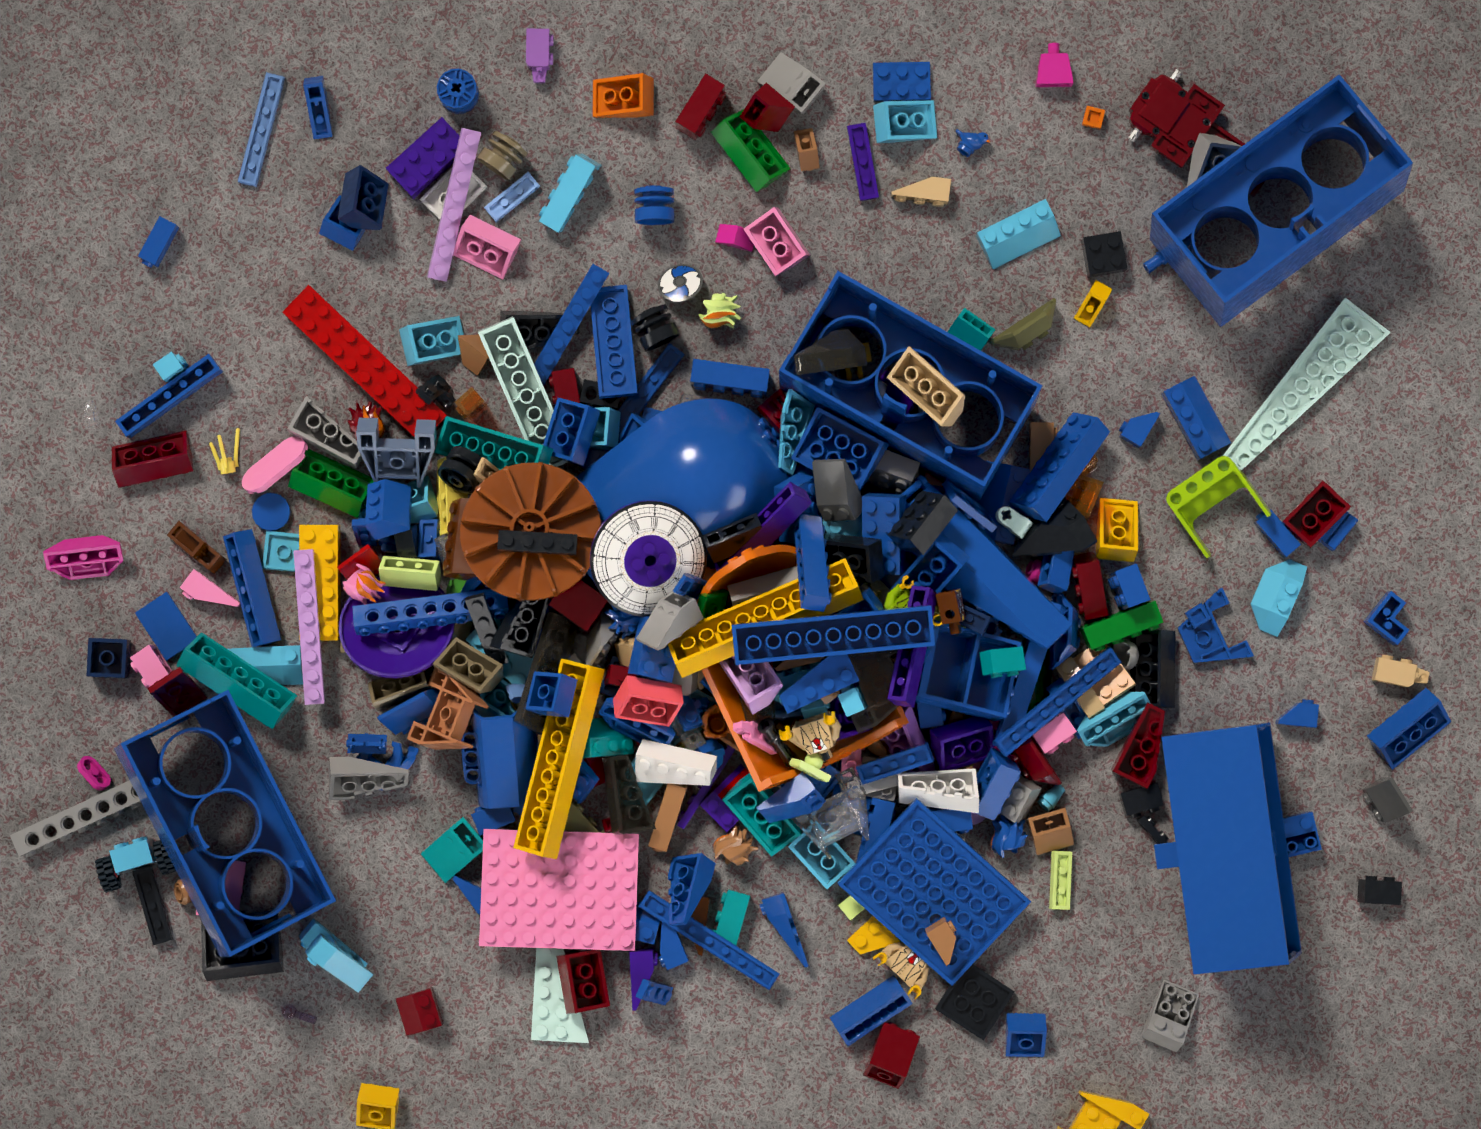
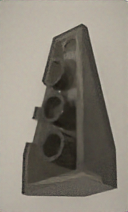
M848 329L831 331L826 337L820 338L812 346H808L794 355L797 375L867 365L865 346Z

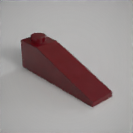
M1147 702L1111 768L1113 772L1147 789L1157 770L1158 753L1165 716L1164 710Z

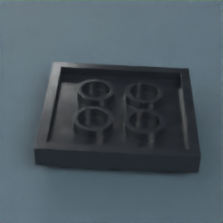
M972 964L952 986H948L934 1009L984 1041L1015 991Z

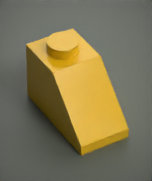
M1095 280L1074 319L1091 327L1112 289Z

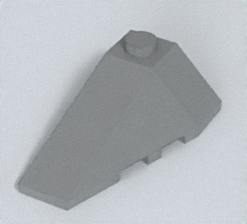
M329 757V800L354 799L355 795L362 793L370 795L372 791L379 789L387 791L407 786L409 770L353 757Z

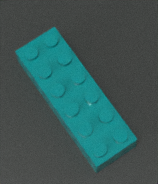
M446 416L434 453L447 456L452 447H465L478 454L481 458L487 459L501 470L504 466L508 467L520 463L543 462L544 464H549L554 449Z
M202 632L184 649L176 664L177 667H181L186 673L217 694L229 690L236 706L271 729L289 712L298 696Z

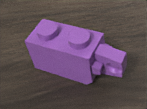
M526 29V64L532 70L534 83H545L547 70H550V65H553V53H550V46H554V35L550 34V29Z

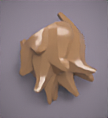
M735 825L730 834L722 835L715 840L713 850L716 859L720 854H723L725 856V864L728 865L733 862L739 866L744 862H749L748 855L752 851L758 850V847L751 846L753 837L746 840V828L738 832V826Z

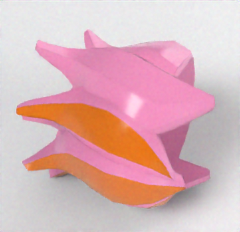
M356 564L360 569L354 572L347 581L343 582L344 591L351 598L363 603V605L367 604V599L376 603L374 597L381 599L376 591L385 593L381 588L386 583L377 580L369 568Z

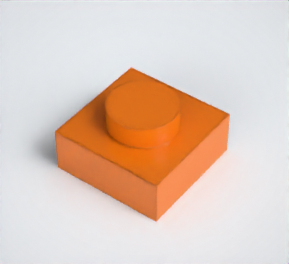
M1086 106L1082 125L1100 130L1105 110Z

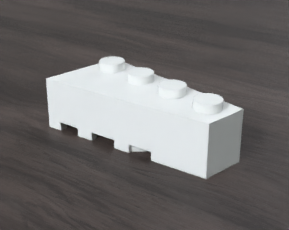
M642 739L636 752L635 782L710 786L717 768V756Z
M976 769L898 773L899 803L911 804L917 798L926 807L979 813Z

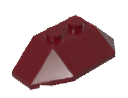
M1032 736L1015 749L1014 752L1009 754L1012 761L1017 762L1019 765L1020 774L1025 779L1054 785L1062 784Z

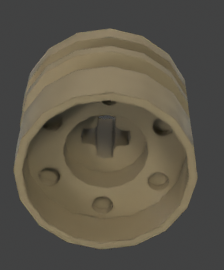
M494 131L492 136L498 142L489 139L488 143L493 149L490 150L483 147L476 158L491 171L510 181L516 172L511 162L521 164L522 160L516 155L525 158L527 152L517 141L508 135Z

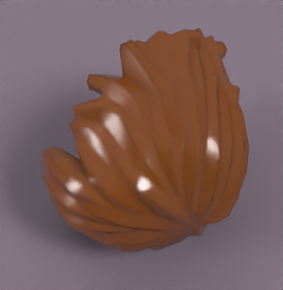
M718 704L712 705L707 709L702 718L703 728L705 729L703 733L706 738L721 739L726 737L730 730Z

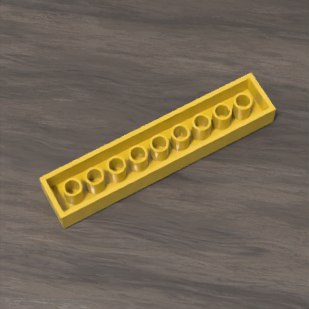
M846 558L828 565L829 572L827 578L830 579L829 593H831V602L829 605H826L824 612L801 608L799 582L796 579L699 621L695 627L685 631L681 637L668 643L667 645L681 677L684 678L735 656L732 624L830 615L864 600Z
M561 658L558 673L578 679L569 718L546 716L513 848L541 857L557 859L605 669Z

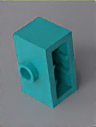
M964 308L948 330V333L981 351L996 329Z
M1023 646L979 652L983 676L991 675V678L1003 677V673H1007V677L1019 675V671L1026 670Z

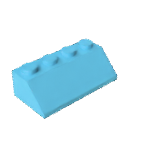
M1046 199L976 234V238L992 269L1004 265L1061 236L1054 214Z

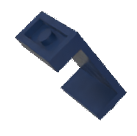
M964 605L965 620L960 621V625L982 635L985 633L993 635L999 622ZM951 610L950 614L954 617L955 613Z

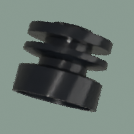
M666 304L649 308L631 321L633 327L639 326L635 329L636 334L646 333L640 338L645 352L661 347L680 336L675 322L666 324V321L672 317L671 313L664 314L669 310Z

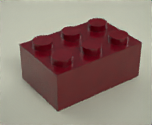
M705 73L676 119V129L693 140H696L697 137L701 138L706 131L707 121L711 122L716 115L717 105L721 106L726 99L725 85Z
M585 950L556 956L566 1014L610 1006L601 950Z

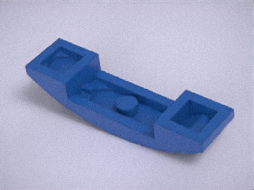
M684 573L674 587L673 592L698 599L707 581L695 575Z

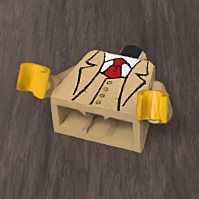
M826 711L795 722L792 728L793 731L790 730V726H785L786 731L779 730L781 740H789L809 755L819 752L822 761L833 757L830 748L835 745L839 738L841 724L835 717V711H832L831 714L830 711Z
M903 942L889 944L880 953L873 956V960L877 957L880 958L881 962L878 966L884 963L887 964L910 987V990L907 992L908 995L912 991L916 993L914 999L921 995V990L927 981L929 966Z

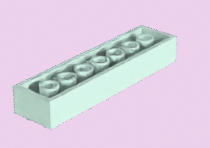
M510 317L478 331V334L524 440L543 445L554 410L515 319ZM551 456L549 465L558 467L568 461Z

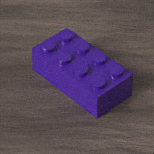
M441 117L389 164L386 170L414 200L453 164L460 136Z

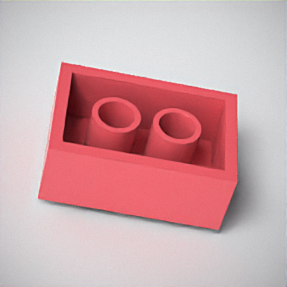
M628 675L613 698L615 718L670 727L684 704L681 685Z

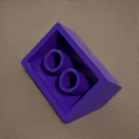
M973 716L930 729L931 747L940 771L954 770L983 761L991 747L994 748L992 745L993 725L987 719Z

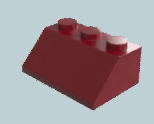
M1322 481L1282 523L1297 540L1311 548L1351 506L1327 483Z

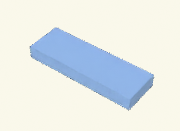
M527 172L488 203L484 209L497 223L540 188V185Z

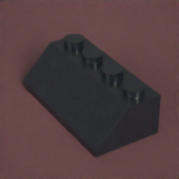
M1142 630L1141 635L1131 638V642L1139 650L1138 663L1130 670V676L1136 683V686L1131 688L1130 692H1145L1150 703L1158 708H1175V631Z

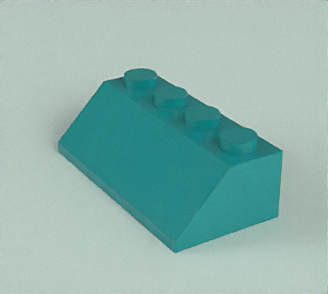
M749 772L731 788L722 800L772 857L801 835L803 825L796 817L769 823L756 807L774 793L772 789L759 792Z

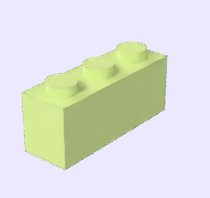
M383 556L379 566L380 581L386 583L384 586L437 591L442 578L440 561Z

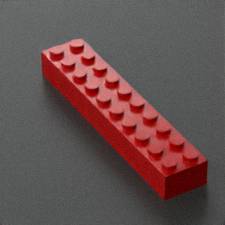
M310 285L282 312L413 437H415L417 419L436 420L437 430L444 424L447 415L434 402L428 405L415 392L418 387Z

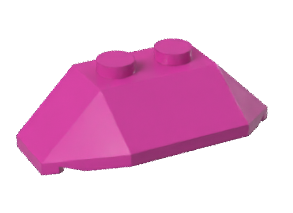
M104 535L65 539L43 551L47 570L53 571L69 580L109 576L124 560L120 542Z

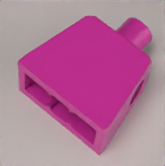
M1049 43L1048 53L1041 54L1039 58L1035 87H1072L1073 77L1068 53H1059V43Z

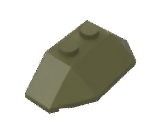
M1051 299L991 339L990 344L1013 350L1021 348L1026 350L1033 345L1032 341L1036 338L1041 340L1049 334L1048 330L1052 326L1056 299Z

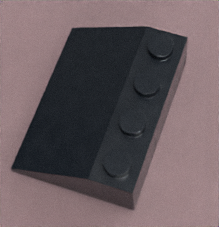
M271 911L247 913L245 915L259 917ZM279 913L262 920H243L249 932L252 933L279 919ZM201 920L202 972L206 981L284 972L281 931L270 935L231 957H220Z

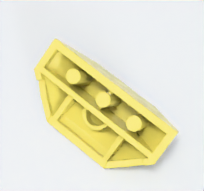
M446 457L437 460L438 469L443 461L447 460ZM437 470V519L440 520L439 534L444 536L449 533L447 532V526L450 522L451 514L449 509L452 501L459 498H468V494L461 493L448 486L440 478Z

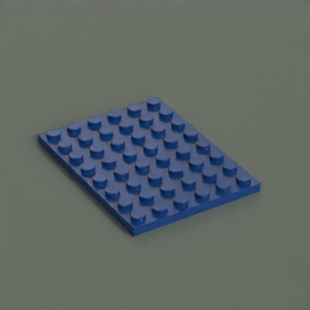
M917 798L837 882L841 888L951 986L1031 903L1027 896ZM943 917L947 921L951 920L957 929L955 931L956 941L951 961L947 966L925 931V928Z

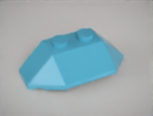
M1289 559L1265 569L1250 603L1259 630L1278 637L1289 618L1303 585L1307 566Z
M1126 692L1106 705L1103 711L1091 719L1085 715L1077 729L1085 746L1108 747L1129 735L1147 702L1150 703L1145 692Z

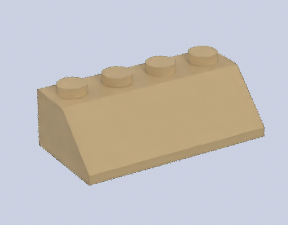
M908 346L887 378L940 426H953L963 412L965 395L914 349Z

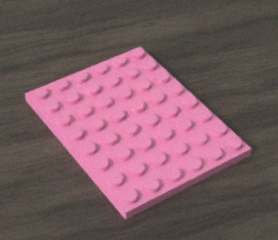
M484 829L479 946L635 951L639 834L564 832L557 859H552L513 848L518 830Z

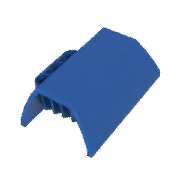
M527 702L512 715L484 718L479 715L474 707L471 715V725L466 727L462 737V741L473 745V748L462 749L464 779L469 784H477L478 805L482 808L524 806L539 748L536 713L525 709ZM470 734L473 735L475 738L468 739L466 738V735ZM472 752L475 753L476 756L469 757L467 754ZM473 770L476 771L478 774L471 775L469 771Z

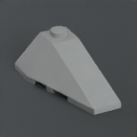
M1199 133L1192 152L1187 187L1242 146L1216 135Z

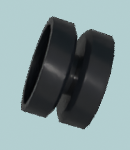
M454 446L447 455V460H444L438 469V475L454 490L465 494H472L479 485L474 472L481 457L470 449Z

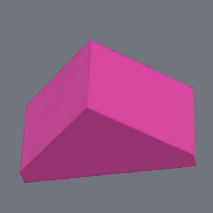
M728 224L719 225L715 243L752 252L754 244L743 227Z

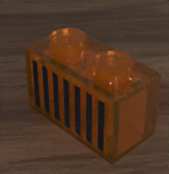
M472 387L455 401L457 412L464 419L468 417L470 420L487 406L486 402Z

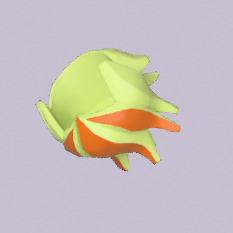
M715 293L712 295L711 300H703V304L707 308V314H699L702 323L708 328H718L727 325L734 329L735 319H741L733 310L741 307L734 303L738 296L726 297L724 293Z

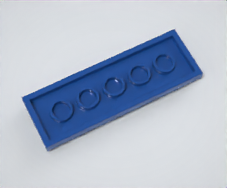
M627 285L601 287L591 304L599 399L636 396L638 393Z

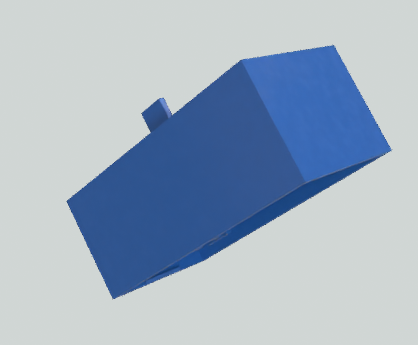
M1339 74L1154 211L1151 218L1150 241L1221 328L1404 192L1413 162ZM1344 121L1347 126L1339 125V124H1341V123ZM1326 139L1340 140L1351 145L1357 151L1362 160L1363 172L1355 182L1348 186L1335 189L1322 187L1313 182L1305 173L1302 166V155L1311 145L1318 141ZM1369 152H1370V154L1374 157V159H1372L1370 162H1369ZM1275 178L1290 180L1304 190L1309 199L1310 206L1300 215L1291 218L1288 228L1269 227L1261 223L1253 215L1249 207L1248 197L1257 185ZM1233 218L1250 228L1256 239L1257 250L1246 263L1234 268L1216 267L1205 261L1197 251L1194 240L1196 234L1202 226L1211 220ZM1310 223L1316 228V231L1311 235L1308 233ZM1191 235L1189 250L1183 243V240Z
M839 271L835 274L828 286V290L798 341L779 369V387L787 393L788 389H792L814 404V409H817V407L823 408L889 443L887 450L920 462V469L943 482L948 479L968 496L979 502L1036 405L1043 386ZM826 316L831 318L833 321L822 330ZM843 327H859L870 332L877 339L882 349L883 358L873 374L862 380L845 381L836 378L826 370L820 358V349L824 340L835 330ZM822 330L817 341V365L806 360L805 357ZM908 346H910L961 392H974L988 399L998 415L999 425L997 432L988 442L977 447H961L951 443L943 436L937 422L925 411L917 414H906V404L893 400L887 393L884 394L882 399L878 389V380L882 372L889 365L898 361ZM1005 416L1014 421L1016 425L992 465L978 457V455L985 453L995 444L1000 435ZM881 420L896 428L895 431L881 424Z
M229 690L120 743L114 748L220 957H231L336 901ZM194 713L201 728L192 727L175 733L162 745L158 753L151 737L189 719V715ZM181 734H203L212 739L219 746L223 754L224 772L217 786L207 794H184L176 790L168 782L164 774V752L168 744ZM215 793H230L240 797L248 804L254 815L255 830L250 843L241 852L233 856H220L206 850L209 846L203 840L199 826H194V817L199 805L204 799ZM185 835L192 850L181 854L175 840ZM246 853H261L271 857L281 867L285 877V892L281 902L274 910L259 917L248 916L236 910L228 900L225 891V878L228 869L236 859ZM290 901L295 911L294 914L288 913L252 933L249 932L243 919L262 920L270 918L279 913Z
M1270 722L1163 736L1162 745L1176 842L1154 844L1157 869L1179 867L1193 974L1289 965L1302 954Z

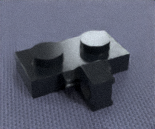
M439 374L419 386L415 391L428 405L438 401L446 410L456 401L452 394L448 392L451 386Z

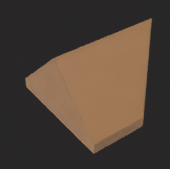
M458 335L462 364L478 376L490 361L479 335Z

